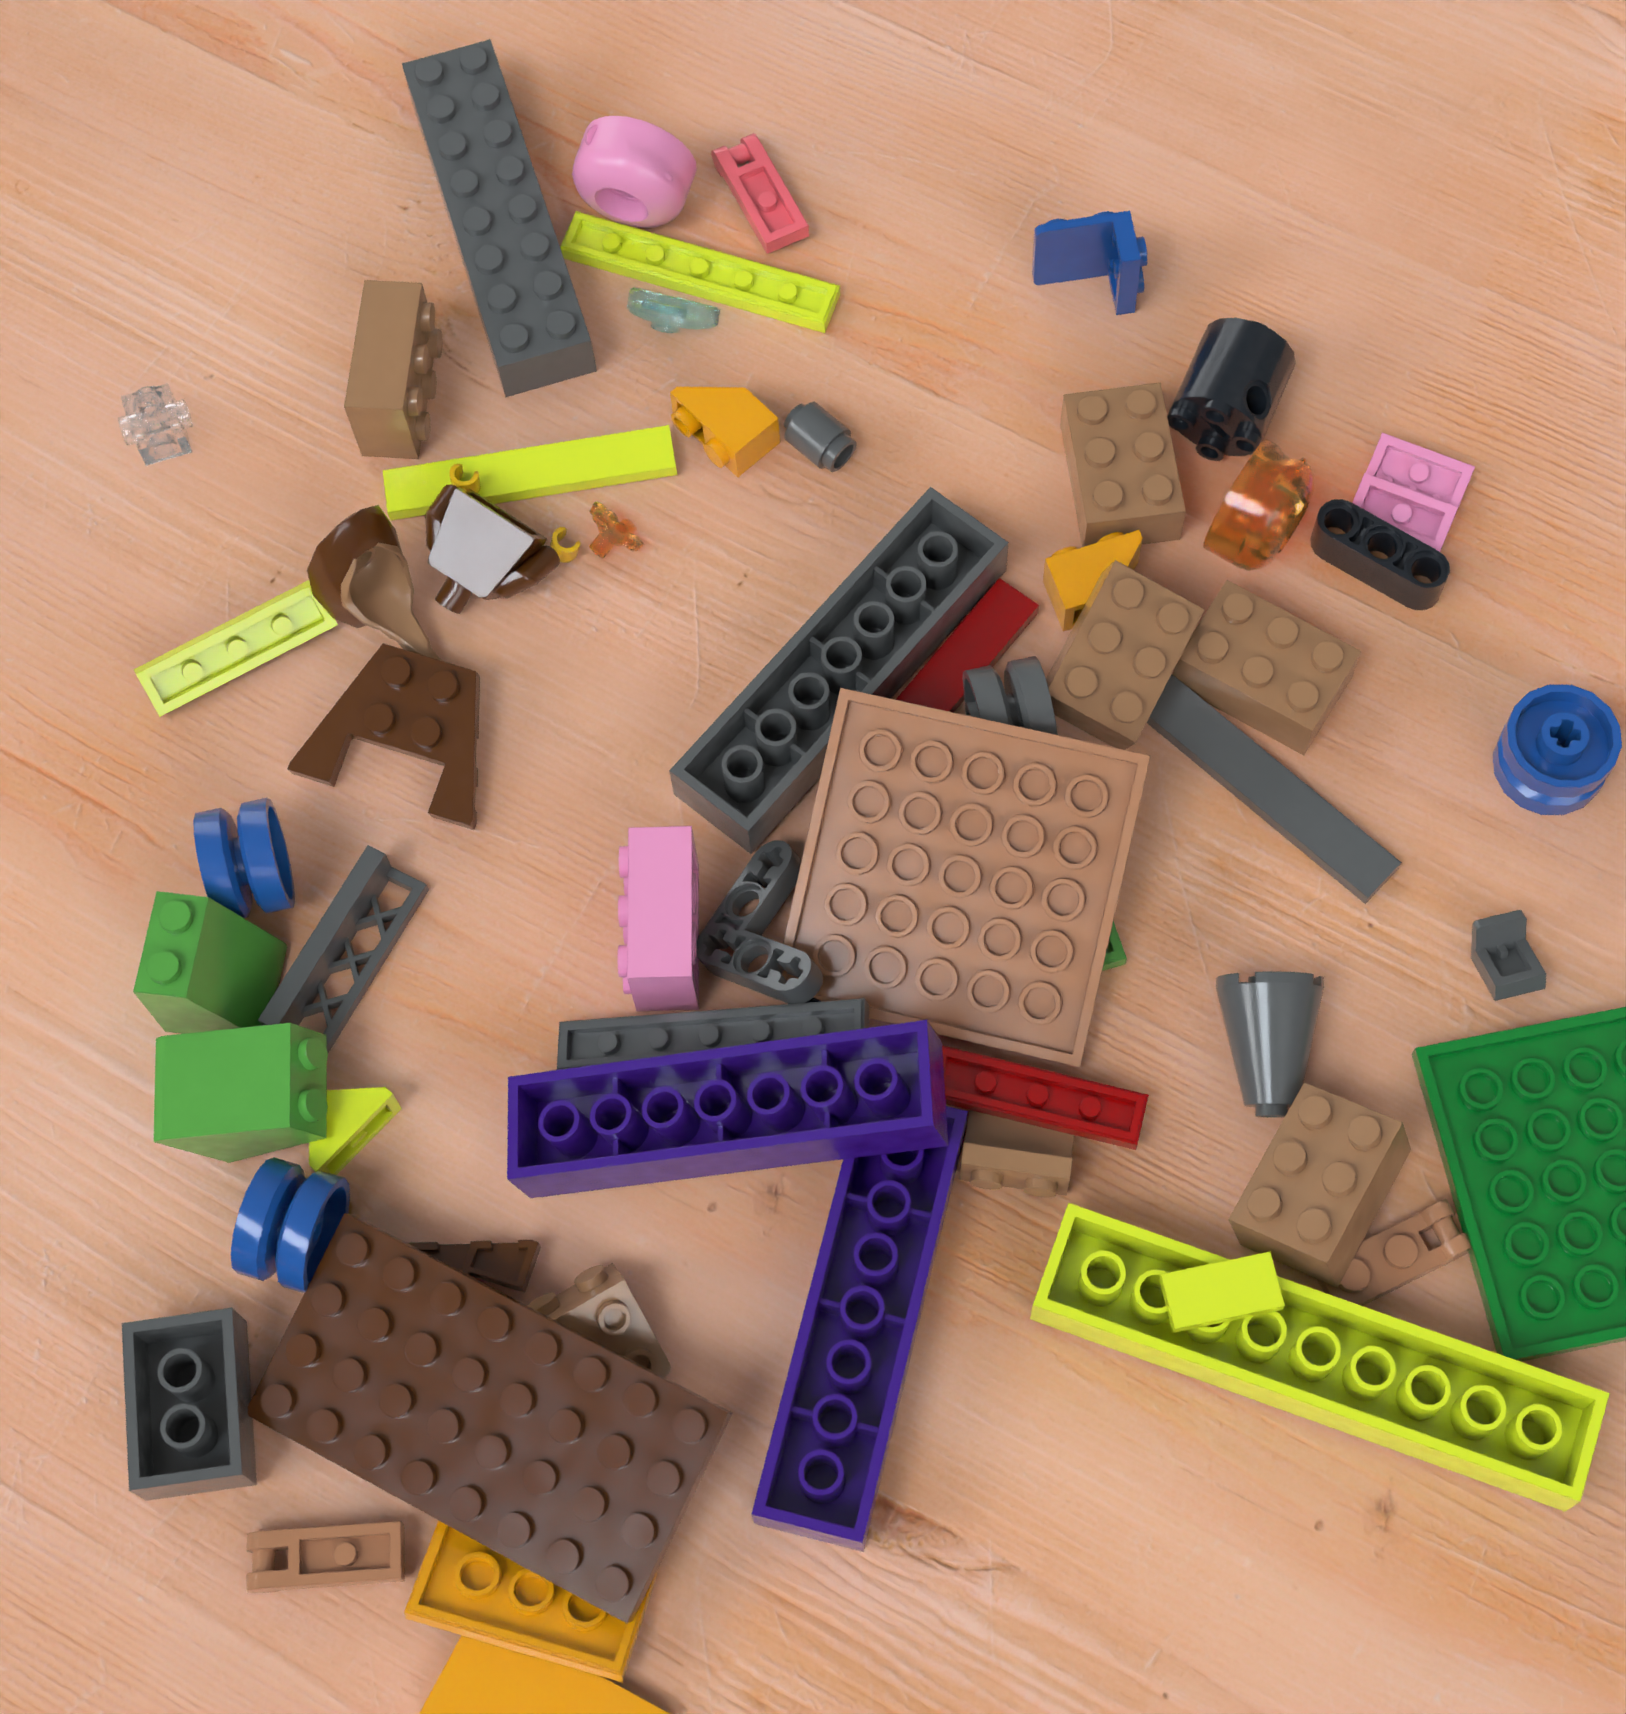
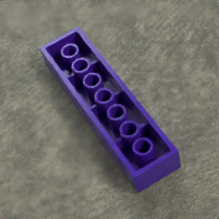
M928 1020L508 1077L507 1180L529 1198L948 1146L942 1042Z
M946 1106L948 1146L843 1159L751 1513L754 1524L864 1552L966 1132L968 1111Z

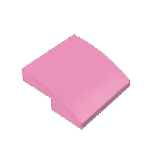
M1382 433L1352 503L1440 552L1475 466Z

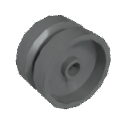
M1036 656L1008 662L1004 671V686L997 671L991 665L963 671V692L967 716L1058 735L1047 681Z

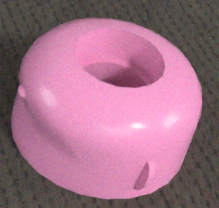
M606 116L593 120L587 126L574 160L572 176L581 198L601 215L620 224L640 228H653L671 222L679 215L684 207L697 167L690 150L669 132L643 120L624 116Z

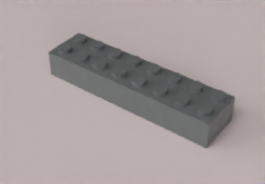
M491 39L402 63L412 104L505 397L596 372L591 339Z
M930 487L669 770L674 795L752 854L820 778L840 688L891 699L1007 570L1009 542Z

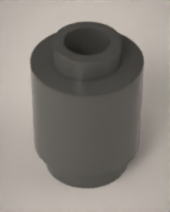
M811 402L807 405H797L788 414L784 422V427L787 428L784 435L785 440L820 469L827 468L831 472H836L847 463L856 449L857 443L851 438V431L816 402Z

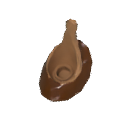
M379 505L360 509L348 516L317 545L310 561L307 573L314 598L332 618L355 628L369 626L378 629L390 639L397 641L402 649L442 661L431 648L429 638L412 611L414 588L408 563L402 553L395 527Z

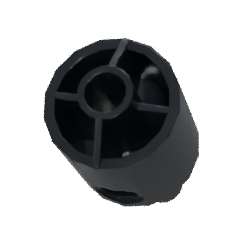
M1220 318L1208 324L1167 415L1169 426L1196 444L1197 453L1208 460L1220 461L1224 455L1246 456L1257 454L1295 367L1294 351L1284 338L1266 325L1256 321L1240 318Z

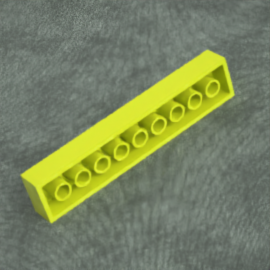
M1068 1203L1032 1306L1030 1320L1564 1512L1581 1502L1610 1393L1279 1276L1277 1278L1285 1304L1283 1310L1173 1333L1159 1280L1160 1275L1230 1259Z

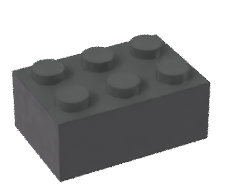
M233 1308L122 1323L129 1491L148 1501L257 1485L253 1418L248 1416V1405L252 1398L247 1321Z

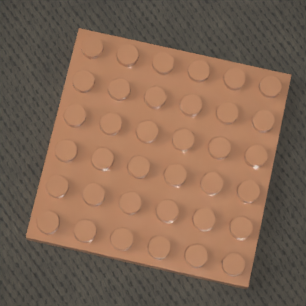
M840 688L783 944L808 954L820 968L823 974V983L814 998L819 999L821 1002L865 998L869 1004L870 1019L892 1024L928 1020L935 1033L1080 1067L1151 755ZM785 970L782 973L787 981L790 978H799L789 975Z

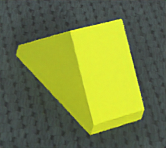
M386 1087L327 1090V1138L309 1142V1166L314 1172L323 1171L337 1175L402 1109L393 1093Z

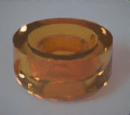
M1265 439L1249 458L1223 500L1207 532L1203 548L1235 567L1247 571L1262 569L1272 563L1293 535L1314 493L1315 476L1306 459H1292L1285 455L1279 445Z

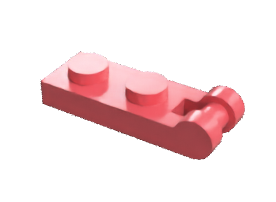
M755 133L741 138V144L728 149L724 145L711 151L713 163L719 175L725 179L766 254L809 236V226ZM746 161L749 162L748 164L743 165V166H741V167H738V166H737V165L742 164V163H744V162H746Z

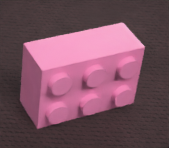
M692 826L628 828V846L619 847L620 878H624L625 894L620 895L618 898L619 927H623L625 944L618 946L619 977H623L624 994H632L636 1011L699 1010V959L697 958V939L699 937V862Z

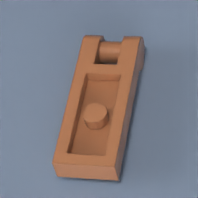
M1444 1199L1427 1207L1420 1213L1363 1240L1338 1288L1318 1279L1317 1281L1324 1293L1364 1306L1464 1256L1471 1249L1467 1234H1460L1451 1218L1455 1213L1447 1199ZM1433 1229L1442 1245L1429 1251L1420 1234Z
M401 1521L247 1533V1552L252 1553V1572L247 1573L246 1591L249 1593H269L291 1589L405 1581L404 1523ZM288 1550V1569L275 1570L276 1551Z

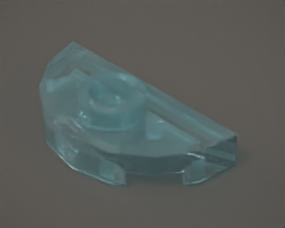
M636 287L630 288L626 307L633 315L651 321V328L665 333H677L679 328L710 329L718 326L720 309H717L715 306Z

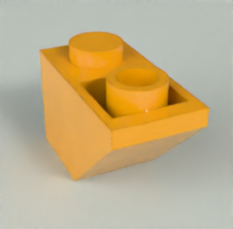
M677 386L670 392L673 411L671 419L677 429L686 437L693 435L703 444L706 455L717 467L723 468L726 466L736 477L741 476L780 443L778 417L746 387Z
M1140 530L1127 534L1114 532L1102 537L1097 543L1081 548L1074 546L1065 547L1053 553L1051 557L1045 558L1043 583L1063 632L1073 629L1101 573L1115 560L1133 570L1139 562L1143 539Z

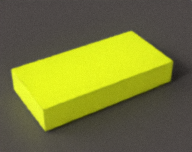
M1271 1252L1161 1274L1159 1278L1173 1333L1280 1311L1285 1306Z

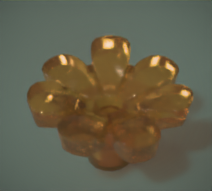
M600 502L593 503L589 512L593 515L592 519L597 524L599 534L589 545V548L597 556L604 558L614 545L625 546L631 551H637L644 545L638 536L632 534L637 530V527L631 521L622 519L619 522L618 516L612 510L606 508Z

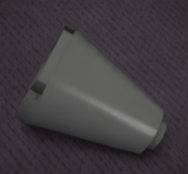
M1266 971L1255 972V976L1248 977V982H1239V973L1221 975L1216 978V991L1244 1106L1255 1107V1117H1285L1288 1107H1291L1304 1083L1324 990V977L1322 976L1314 978V974Z

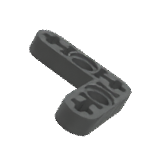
M779 840L768 842L753 855L697 939V958L715 976L785 1003L798 1004L806 1003L819 992L823 983V974L820 968L805 952L762 936L797 883L801 859L786 842ZM759 899V903L752 913L742 917L739 916L742 907L746 903ZM730 946L734 954L731 957L728 952L720 949L726 950ZM768 954V959L762 968L755 972H748V967L755 958ZM785 970L789 975L799 978H790L787 981L782 973Z

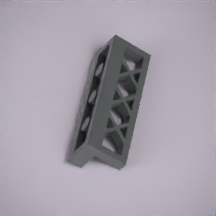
M367 845L259 1017L258 1021L262 1026L282 1023L299 1025L304 1017L324 1012L327 1028L323 1034L327 1035V1053H329L429 891L427 884L391 867L385 853ZM388 881L410 891L401 907L381 912L378 897ZM373 907L375 915L367 917V915ZM392 921L386 931L384 923ZM378 925L381 940L375 950L354 955L351 941L357 931ZM346 951L348 958L340 960ZM366 964L359 974L358 966ZM351 968L354 984L349 992L328 999L324 984L329 976ZM319 994L321 1001L313 1004ZM338 1008L332 1018L331 1009Z

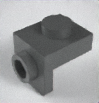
M1521 910L1479 919L1472 924L1471 959L1494 1001L1546 988V972L1526 940L1527 918Z

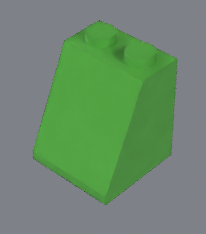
M156 891L133 992L165 1032L186 1034L262 1026L258 1019L279 987L287 945L285 942L209 897Z
M293 1023L167 1035L156 1038L153 1142L231 1163L327 1138V1035Z

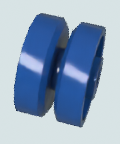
M1551 684L1530 691L1514 706L1493 751L1494 775L1503 792L1524 809L1540 815H1566L1584 808L1599 793L1605 779L1613 770L1622 748L1620 725L1611 708L1590 691L1574 685Z
M262 798L241 803L237 815V826L232 816L223 808L195 813L193 820L194 839L207 897L244 919L249 917L252 909V893L258 906L265 913L294 908L295 892L291 864L282 827L271 799Z
M274 1157L266 1160L255 1173L238 1212L230 1254L232 1269L237 1274L261 1281L277 1273L278 1282L283 1287L305 1293L344 1213L348 1214L350 1185L346 1178L317 1171L306 1179L304 1170L299 1164Z

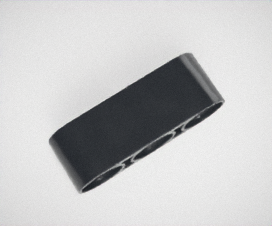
M1334 499L1326 502L1318 512L1310 538L1311 547L1318 557L1410 609L1426 610L1432 608L1438 602L1450 573L1446 557L1438 550L1352 502L1343 499ZM1336 527L1344 531L1345 534H1335L1327 528ZM1379 551L1388 556V558L1380 559L1373 556L1370 552ZM1421 575L1427 577L1432 583L1419 582L1414 576Z

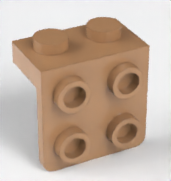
M969 1110L962 1152L960 1180L969 1181L971 1185L983 1189L996 1190L1001 1189L1003 1186L1024 1189L1025 1193L1037 1197H1055L1056 1194L1066 1196L1072 1169L1074 1135Z
M613 1263L606 1267L602 1265L593 1266L575 1278V1285L557 1295L553 1292L544 1294L528 1305L663 1377H666L670 1372L671 1366L626 1281Z

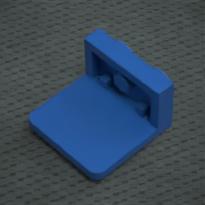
M1130 210L1116 213L1104 211L1094 216L1070 220L1053 219L1038 225L1034 229L1032 277L1035 285L1108 276L1116 315L1135 313L1137 293L1144 292V276L1141 266H1147V248L1144 237H1136Z

